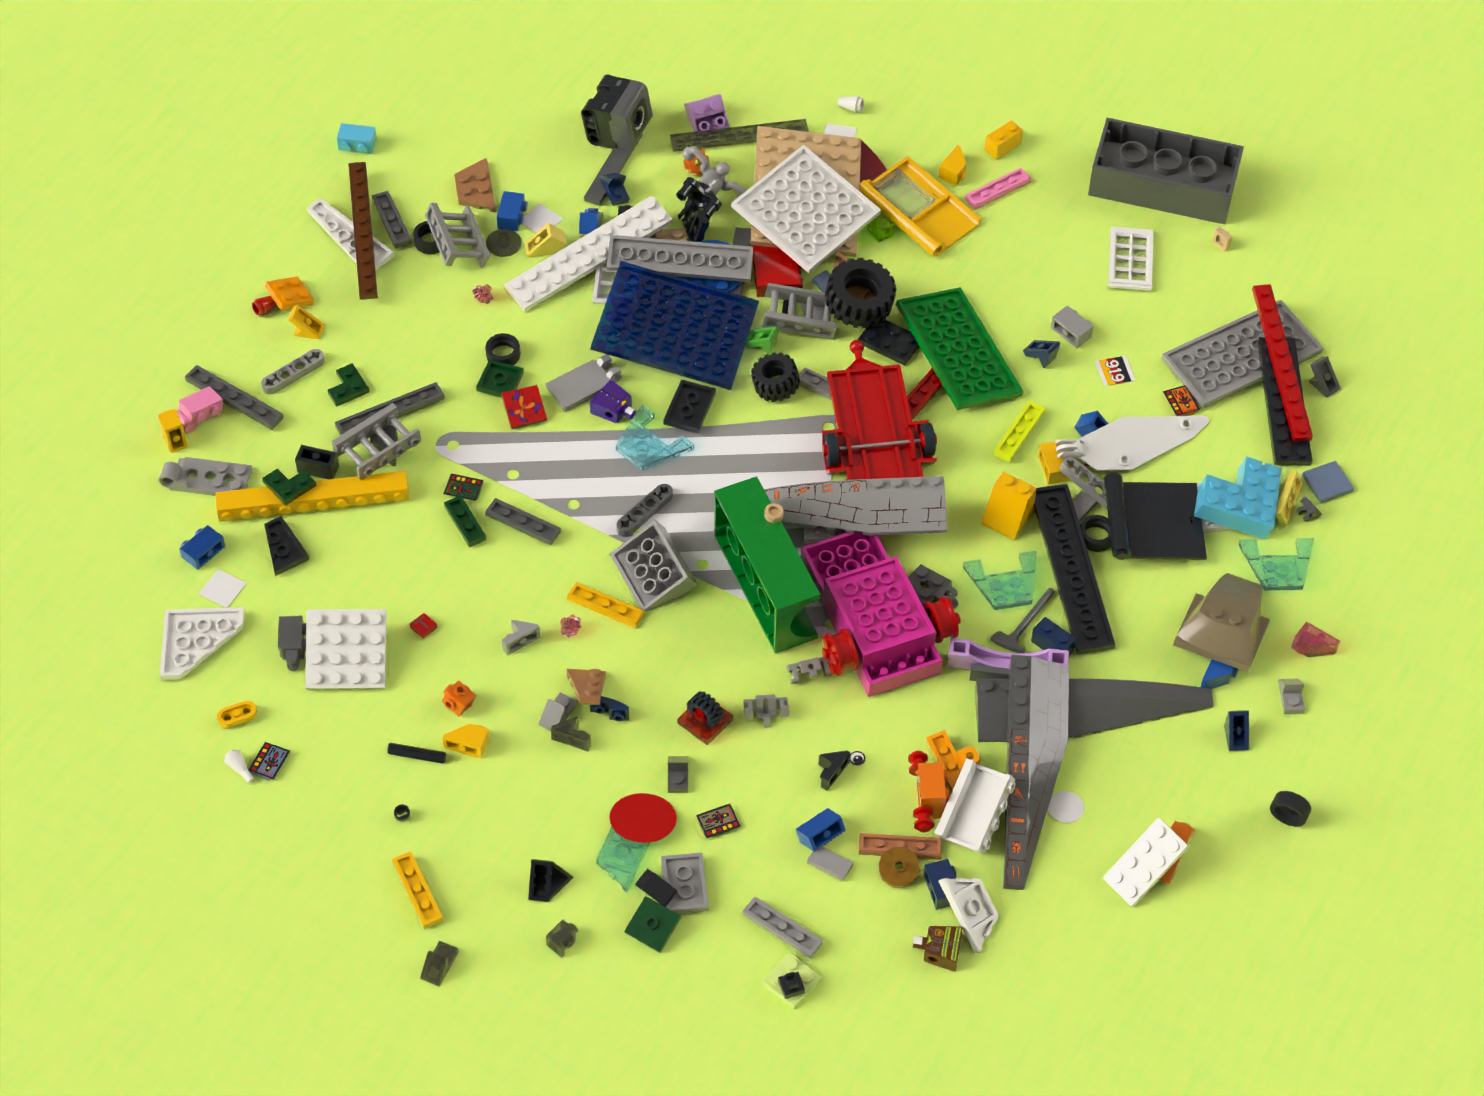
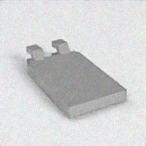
M609 354L600 357L598 361L591 360L547 382L546 388L563 411L567 412L594 398L610 379L614 382L622 379L620 375L621 370L618 366L611 368L612 358Z

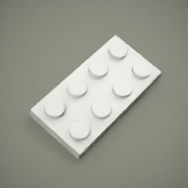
M1158 817L1105 874L1103 879L1130 906L1134 907L1190 846Z

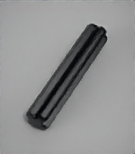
M389 743L387 747V753L390 755L442 764L446 761V752L397 743Z

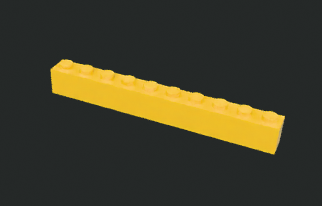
M406 471L371 474L362 480L358 476L316 481L314 488L286 506L267 486L215 492L219 522L409 500Z

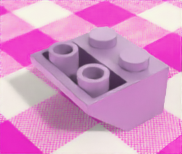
M721 94L684 103L688 121L697 137L730 128Z

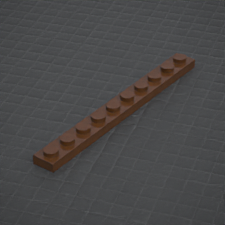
M366 162L348 163L360 300L378 298Z

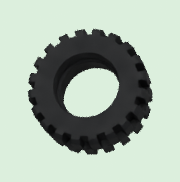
M854 258L848 259L847 262L839 263L829 276L825 291V303L829 312L835 314L834 318L838 321H843V324L847 326L849 324L853 325V328H858V326L869 328V325L874 327L879 322H883L891 312L897 290L895 280L892 275L890 276L887 268H882L883 265L874 263V260H864V258H858L857 260H854ZM852 286L864 287L871 291L875 298L869 300L857 299L851 296L846 289Z

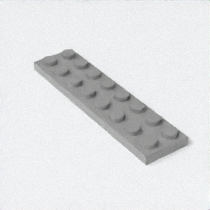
M610 235L607 270L750 282L753 247Z

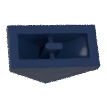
M1249 710L1228 711L1224 724L1228 750H1249Z

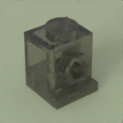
M562 919L546 935L547 947L563 958L565 956L564 950L572 947L576 941L577 927L573 923H567Z

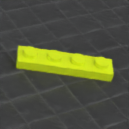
M1029 400L994 449L993 455L1010 463L1045 413V408Z

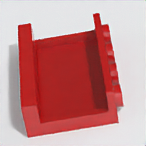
M751 245L753 247L752 260L757 297H764V290L767 289L768 283L803 288V278H799L801 266L779 247Z

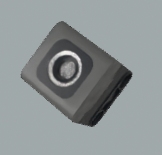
M606 74L597 85V93L594 98H590L581 110L588 142L594 146L610 149L618 148L630 152L653 117L648 88L640 81Z

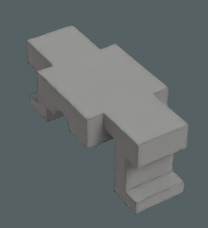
M816 657L787 665V673L791 672L793 676L790 684L799 682L797 669L799 673H809L810 678L817 676V671L821 670L822 665L824 676L832 675L828 667V660H825L824 657Z
M775 694L756 695L755 699L743 700L745 719H753V711H756V718L764 720V728L770 727V718H777L776 710H780L781 717H789L787 697L776 698Z

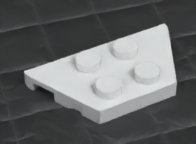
M940 879L939 883L961 927H963V931L974 953L980 952L983 949L981 945L984 939L989 937L992 925L996 923L999 917L981 879Z

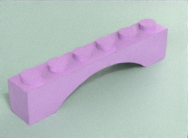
M950 638L947 667L971 670V664L1009 669L1011 655L1034 656L1068 667L1069 651L1046 649L1033 653H1006L985 648L971 640Z

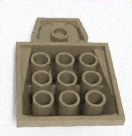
M1226 573L1205 596L1196 593L1177 633L1173 646L1249 672L1270 619L1261 616L1262 585Z

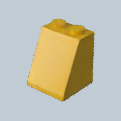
M1003 471L993 486L981 524L1015 541L1033 515L1037 487Z

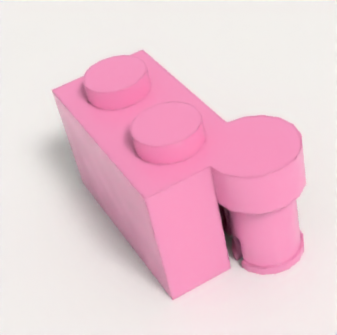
M209 386L179 400V411L177 410L184 430L190 433L196 429L199 423L222 413L223 399Z

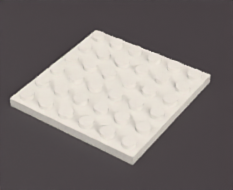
M805 145L801 146L731 204L735 211L808 273L881 212L879 207Z

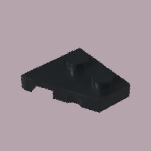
M697 210L689 217V221L683 222L691 242H702L704 240V234L709 227V219L706 217L704 210Z

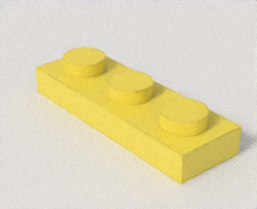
M1297 471L1289 472L1284 482L1283 491L1279 495L1275 518H1277L1280 526H1287L1303 484Z

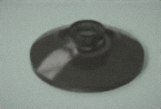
M498 229L489 234L486 239V247L493 255L499 257L511 256L520 249L521 237L513 230Z

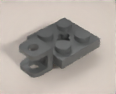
M922 564L908 577L922 605L927 601L931 603L937 602L940 597L944 596L951 599L953 609L958 606V600L955 598L958 592L952 587L950 579ZM922 585H928V588H927V587H924V588L922 589L921 586H922Z

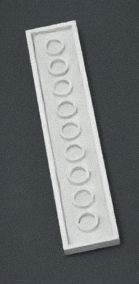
M650 196L504 284L505 289L522 310L527 312L593 272L596 268L606 264L610 235L649 238L672 224V218L657 200Z

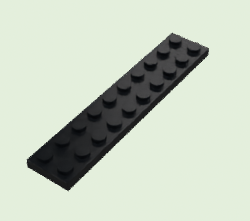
M1068 484L1037 488L1034 509L1071 635L1076 638V654L1114 649L1115 641Z

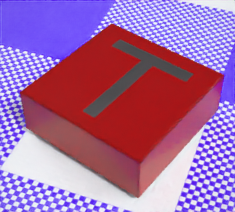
M425 613L409 624L410 628L422 639L438 628L437 623Z

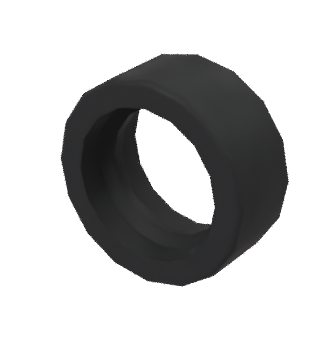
M424 221L414 229L415 247L424 254H436L439 252L435 241L426 242L420 239L423 235L432 233L428 222Z
M506 333L495 334L486 342L487 361L490 359L509 365H515L519 361L521 355L520 344L515 336ZM503 345L514 349L512 353L505 356H498L492 352L496 347Z
M1102 515L1086 517L1081 522L1080 527L1087 549L1094 552L1109 549L1111 547L1108 518ZM1092 527H1099L1108 533V537L1101 540L1093 539L1086 534V530Z
M1279 791L1270 805V812L1278 821L1293 827L1303 826L1312 810L1310 803L1304 797L1291 791Z

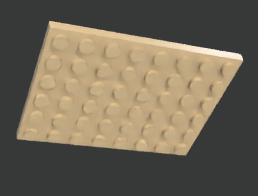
M758 126L754 184L801 146L805 145L859 191L861 138ZM751 224L750 245L778 247ZM858 233L832 254L836 255L837 252H840L844 256L856 257Z

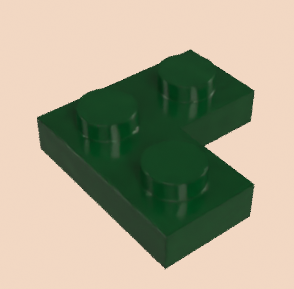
M353 363L336 370V374L342 384L327 390L336 407L369 393V387Z
M277 468L262 478L263 483L285 506L316 486V481L305 470L288 479Z

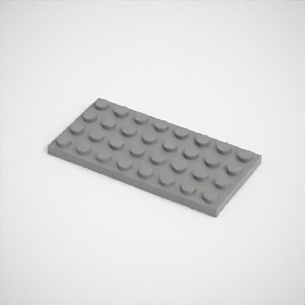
M1282 300L1276 301L1286 338H1295L1298 363L1323 353L1324 348L1286 304ZM1258 310L1162 353L1161 359L1181 383L1188 388L1202 408L1263 381L1257 341L1259 337L1265 336Z

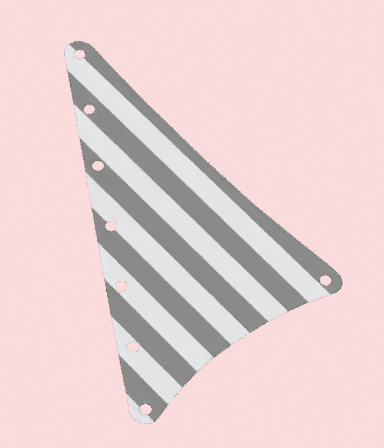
M816 415L702 426L699 433L679 428L560 432H449L437 440L435 447L440 455L623 543L634 535L620 536L617 533V521L658 485L668 484L673 489L671 501L638 529H643L653 520L657 521L666 528L693 576L747 601L714 537V491L756 476L764 489L831 481L832 474L827 475L822 452V426L827 422L834 424V429H837V426L835 424V415ZM450 441H457L459 448L450 450L447 448V444ZM513 469L517 470L519 477L510 479L507 477V472ZM570 500H577L580 505L577 509L573 510L568 508L567 503ZM651 501L648 502L646 505L648 507H654L656 506V503ZM635 513L633 515V517L637 519L642 518L644 516L641 513ZM781 521L799 555L801 554V547L813 544L804 543V527L787 525L785 521ZM701 559L706 560L709 566L704 570L699 569L696 566L697 561ZM816 600L804 607L819 635L836 634L834 629H828L825 626V621L829 618L820 600Z

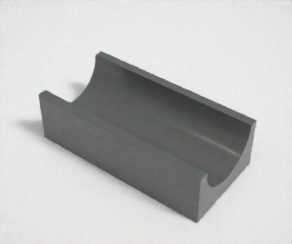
M1107 117L1092 166L1088 195L1225 225L1244 146Z

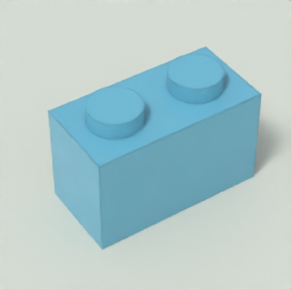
M341 123L337 135L338 150L372 154L377 140L375 127Z

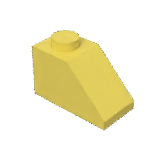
M548 223L525 242L528 257H538L556 254L567 243L564 231Z

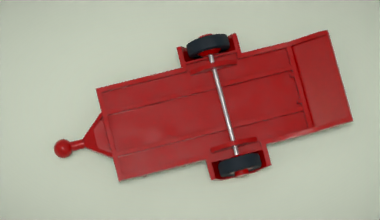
M860 340L852 341L850 343V351L855 354L856 360L846 370L827 371L830 389L829 396L832 400L835 424L837 426V429L822 431V452L827 475L845 471L847 480L924 477L921 465L934 464L937 461V458H933L936 451L937 436L934 433L932 424L929 423V420L912 421L900 364L881 366L862 357L864 350L863 342Z

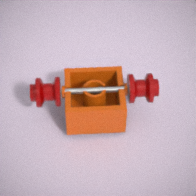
M914 751L908 756V762L912 764L909 767V773L917 776L919 807L913 810V817L918 819L914 822V828L919 830V832L925 833L934 828L935 825L932 819L941 818L949 800V788H947L946 784L948 782L947 770H943V762L926 763L928 755L922 751Z

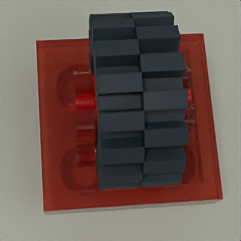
M699 691L687 702V710L677 719V724L708 745L733 721V715L721 707L718 702H715L716 699L714 697L711 698L710 694L706 695V692Z

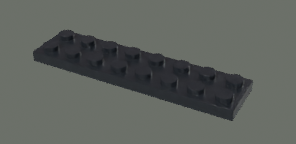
M1259 337L1257 342L1274 465L1311 466L1313 461L1310 441L1293 442L1265 337ZM1286 338L1303 398L1295 338Z

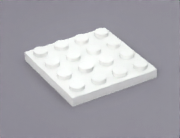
M307 610L305 688L386 689L387 610Z

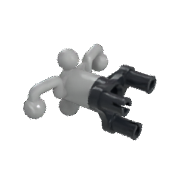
M686 147L683 150L682 155L687 161L693 160L695 156L702 163L700 171L703 175L698 181L692 177H687L681 189L676 193L679 200L685 201L687 199L685 207L678 214L679 219L684 215V218L681 220L682 222L688 221L689 217L699 209H703L706 217L710 220L714 212H717L722 206L721 201L716 197L720 189L723 191L731 189L737 191L739 194L736 199L747 191V189L739 184L726 180L725 175L730 171L728 163L720 162L717 167L712 168L709 166L708 159L697 147Z

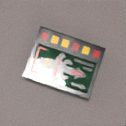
M451 473L443 494L455 497L461 495L463 499L476 501L482 490L483 480Z

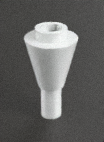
M230 750L225 755L224 763L241 774L248 784L253 782L254 777L247 770L248 768L241 750Z

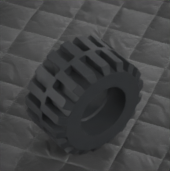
M772 352L771 355L766 354L763 358L760 357L758 362L754 363L751 376L756 393L759 394L760 398H764L765 401L771 400L776 402V400H779L781 402L785 398L789 399L791 394L794 395L796 393L795 389L799 388L800 378L796 363L789 355H784L781 352L779 354ZM781 375L780 377H778V378H776V379H770V378H772V377H774V376Z

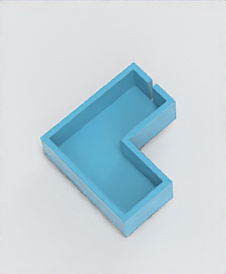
M1246 456L1238 468L1236 484L1207 474L1198 486L1194 516L1265 540L1274 528L1282 468L1268 463L1262 465V461Z

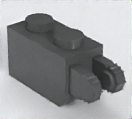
M303 615L279 616L278 648L280 657L286 660L287 668L290 671L299 669V659H304V651H306V639H304L306 623H304Z

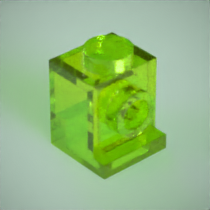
M880 213L867 224V230L878 242H881L894 235V223L889 222Z

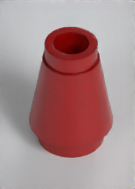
M271 295L257 298L252 302V309L258 316L265 315L277 306Z

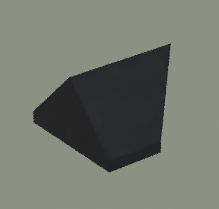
M531 859L528 900L549 902L574 877L553 861Z

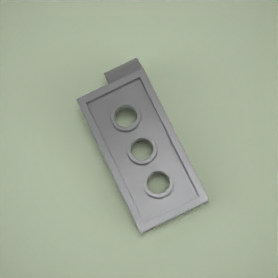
M185 457L179 458L178 463L165 462L159 477V483L172 491L216 496L215 492L247 489L253 468L252 465ZM191 473L197 474L193 478L188 477V475ZM211 475L216 476L212 480L206 479L208 476ZM227 478L234 479L231 482H225Z

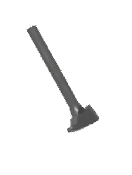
M1048 588L1011 634L1007 635L1002 631H998L990 640L1009 651L1019 654L1025 653V650L1019 646V636L1055 591L1052 588Z

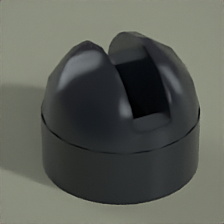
M404 804L397 805L394 809L395 819L400 822L408 820L410 817L409 807ZM407 812L406 815H403V816H401V817H398V816H397V815H401V814Z

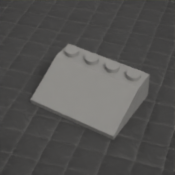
M655 520L610 553L639 607L645 612L685 595L698 585L666 528Z

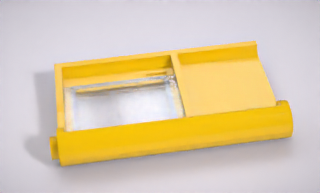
M909 156L873 181L870 179L863 180L859 186V192L879 207L881 213L932 257L938 256L974 230L982 220V218Z

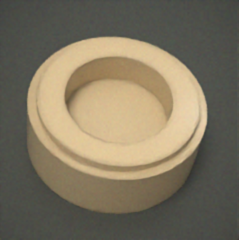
M769 504L765 507L764 517L770 523H778L784 517V509L779 504Z

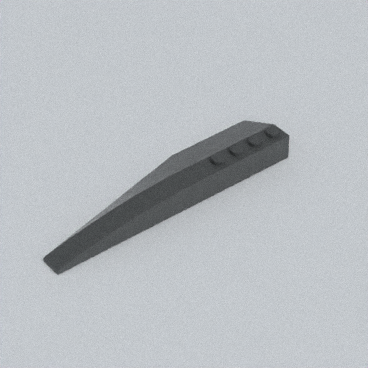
M976 679L975 705L978 742H1007L1009 679ZM1069 679L1068 738L1082 737L1083 734L1092 732L1093 734L1101 733V730L1105 729L1114 730L1137 725L1150 719L1155 721L1159 720L1160 717L1168 715L1173 717L1186 711L1191 713L1213 708L1212 689L1136 680Z

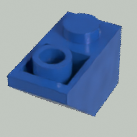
M588 208L580 212L579 234H589L599 228L603 212H598V208Z

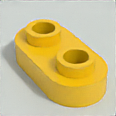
M242 701L222 708L217 713L219 725L223 728H232L253 720L257 716L256 705L252 701Z

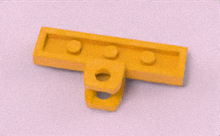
M945 730L926 737L936 761L943 762V770H947V783L951 791H953L966 758L980 765V757L975 747H966L958 750L956 753Z

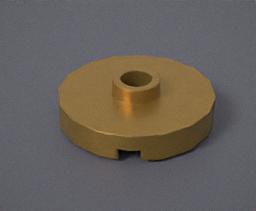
M905 847L888 849L879 861V873L882 880L894 888L911 885L917 879L920 871L919 860L916 854ZM896 864H902L903 868L897 869Z

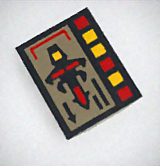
M730 803L696 815L698 824L706 838L741 827Z

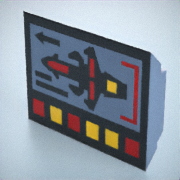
M264 742L248 771L268 781L274 780L290 750Z

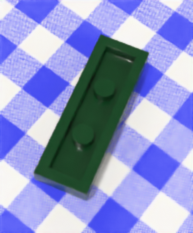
M461 495L444 502L445 509L469 547L486 540L485 533Z

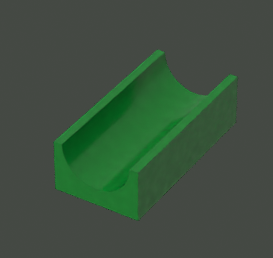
M756 476L714 491V537L774 653H778L818 639V633L804 607L819 600L820 593L782 522L770 523L765 519V507L772 503Z

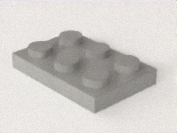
M702 852L661 856L663 880L678 891L666 908L677 914L709 911Z

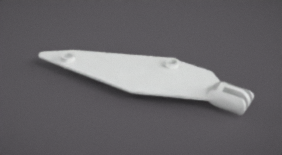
M1206 416L1122 417L1079 439L1055 440V446H1058L1056 447L1057 458H1080L1096 471L1132 470L1192 439L1208 424L1209 419Z

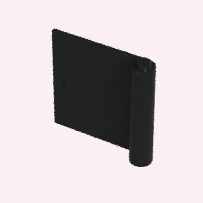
M1111 473L1104 477L1113 557L1119 560L1207 559L1202 519L1194 516L1198 492L1197 483L1123 482L1122 475L1118 473Z

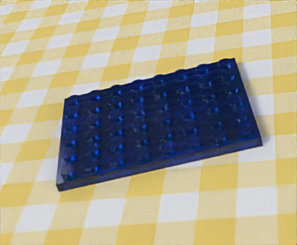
M620 261L590 350L732 390L759 300Z

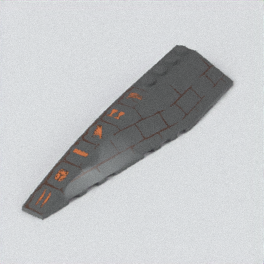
M1011 655L1009 663L1006 774H1010L1015 779V788L1007 798L1005 810L1003 889L1024 890L1068 742L1069 667L1026 655Z

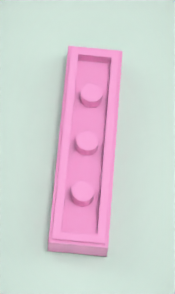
M1019 168L966 194L965 200L976 210L1030 183L1031 177L1022 168Z

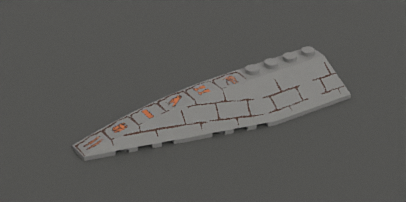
M944 476L825 481L764 489L771 503H776L783 507L784 517L781 521H785L787 525L809 528L822 526L832 531H835V528L845 529L847 533L860 531L863 532V535L869 536L947 533Z

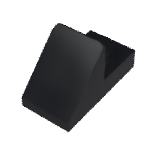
M845 750L819 755L818 764L824 768L820 775L821 788L828 791L850 763L849 751Z
M648 868L635 884L639 889L665 907L678 892Z

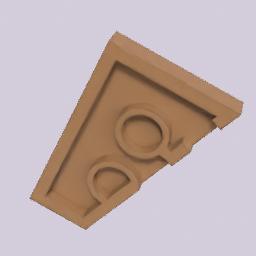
M567 668V678H570V684L575 689V695L579 703L600 705L606 671H601L600 669Z

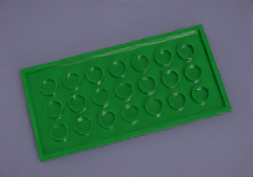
M961 287L896 301V307L957 410L1022 396L1024 391Z

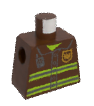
M929 926L927 937L914 936L913 948L925 950L923 961L956 972L963 927Z

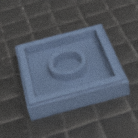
M1336 460L1302 473V477L1320 504L1354 491L1353 485Z

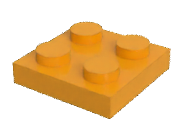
M298 276L266 281L265 283L266 290L281 310L292 309L297 304L301 307L313 305L314 298Z

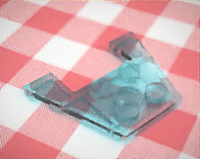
M643 404L616 444V451L643 471L663 463L669 457L675 458L684 451L688 450L690 452L694 449V444L683 435L668 446L647 430L644 426L655 418V413Z
M1296 538L1297 555H1259L1257 539L1239 540V547L1264 591L1303 590L1314 538Z
M1036 550L1019 553L1022 570L985 575L980 559L963 562V569L994 610L1031 605L1033 602Z

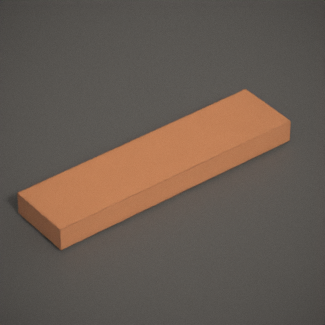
M860 833L859 855L882 856L888 849L893 847H905L916 854L917 858L941 859L942 838Z

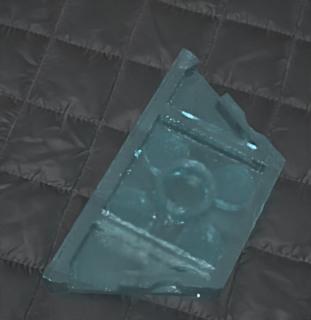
M611 826L597 856L596 864L607 871L608 875L613 880H616L625 892H628L650 842L638 843L629 841L618 835Z

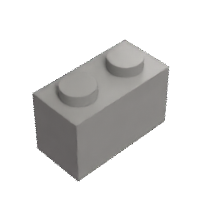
M1068 305L1052 316L1051 329L1075 348H1079L1092 338L1094 325Z

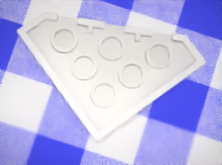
M244 607L165 610L160 667L161 680L182 679L244 628Z

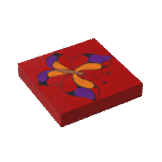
M538 385L501 393L511 429L547 421Z

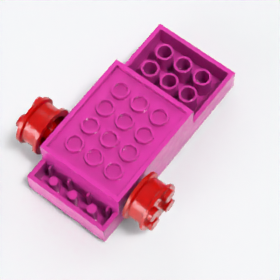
M854 531V533H845L801 547L800 557L820 593L819 600L836 632L835 635L828 633L823 637L824 648H822V655L825 660H828L832 675L841 676L843 671L849 669L855 671L867 696L871 697L941 674L942 659L935 647V642L939 644L945 638H957L959 635L958 624L961 623L960 616L957 612L955 613L949 597L943 596L937 602L931 603L927 601L922 605L897 556L888 557L877 535H863V532Z

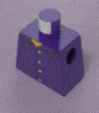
M611 379L590 401V413L613 423H618L623 416L632 420L636 415V410L632 408V396Z

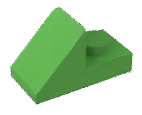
M775 326L751 330L743 344L747 348L761 347L766 354L770 355L776 345L779 328Z

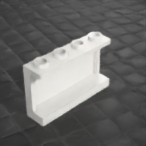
M966 758L935 830V834L944 840L984 855L985 850H988L991 845L993 831H996L999 826V817L1006 810L1007 798L1014 791L1015 779L1010 774H1002L978 765L973 760Z

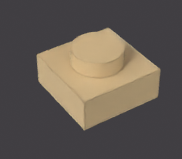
M1221 227L1215 229L1212 242L1226 252L1230 249L1233 236Z

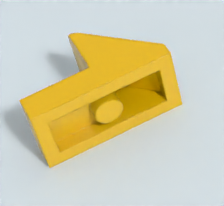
M298 304L293 306L288 321L296 326L293 335L320 339L325 324Z

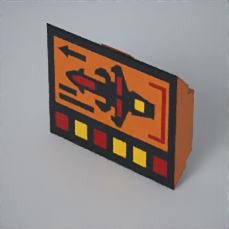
M1185 385L1163 391L1176 416H1190L1200 410L1194 397Z

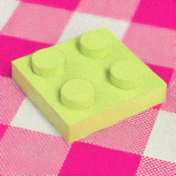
M789 952L762 980V985L792 1009H795L822 981V977ZM790 972H799L805 988V994L784 999L778 983V977Z

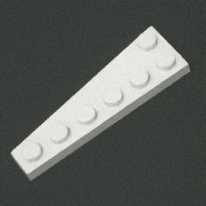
M319 198L307 207L308 213L357 264L353 222ZM373 237L375 270H378L394 257V252Z

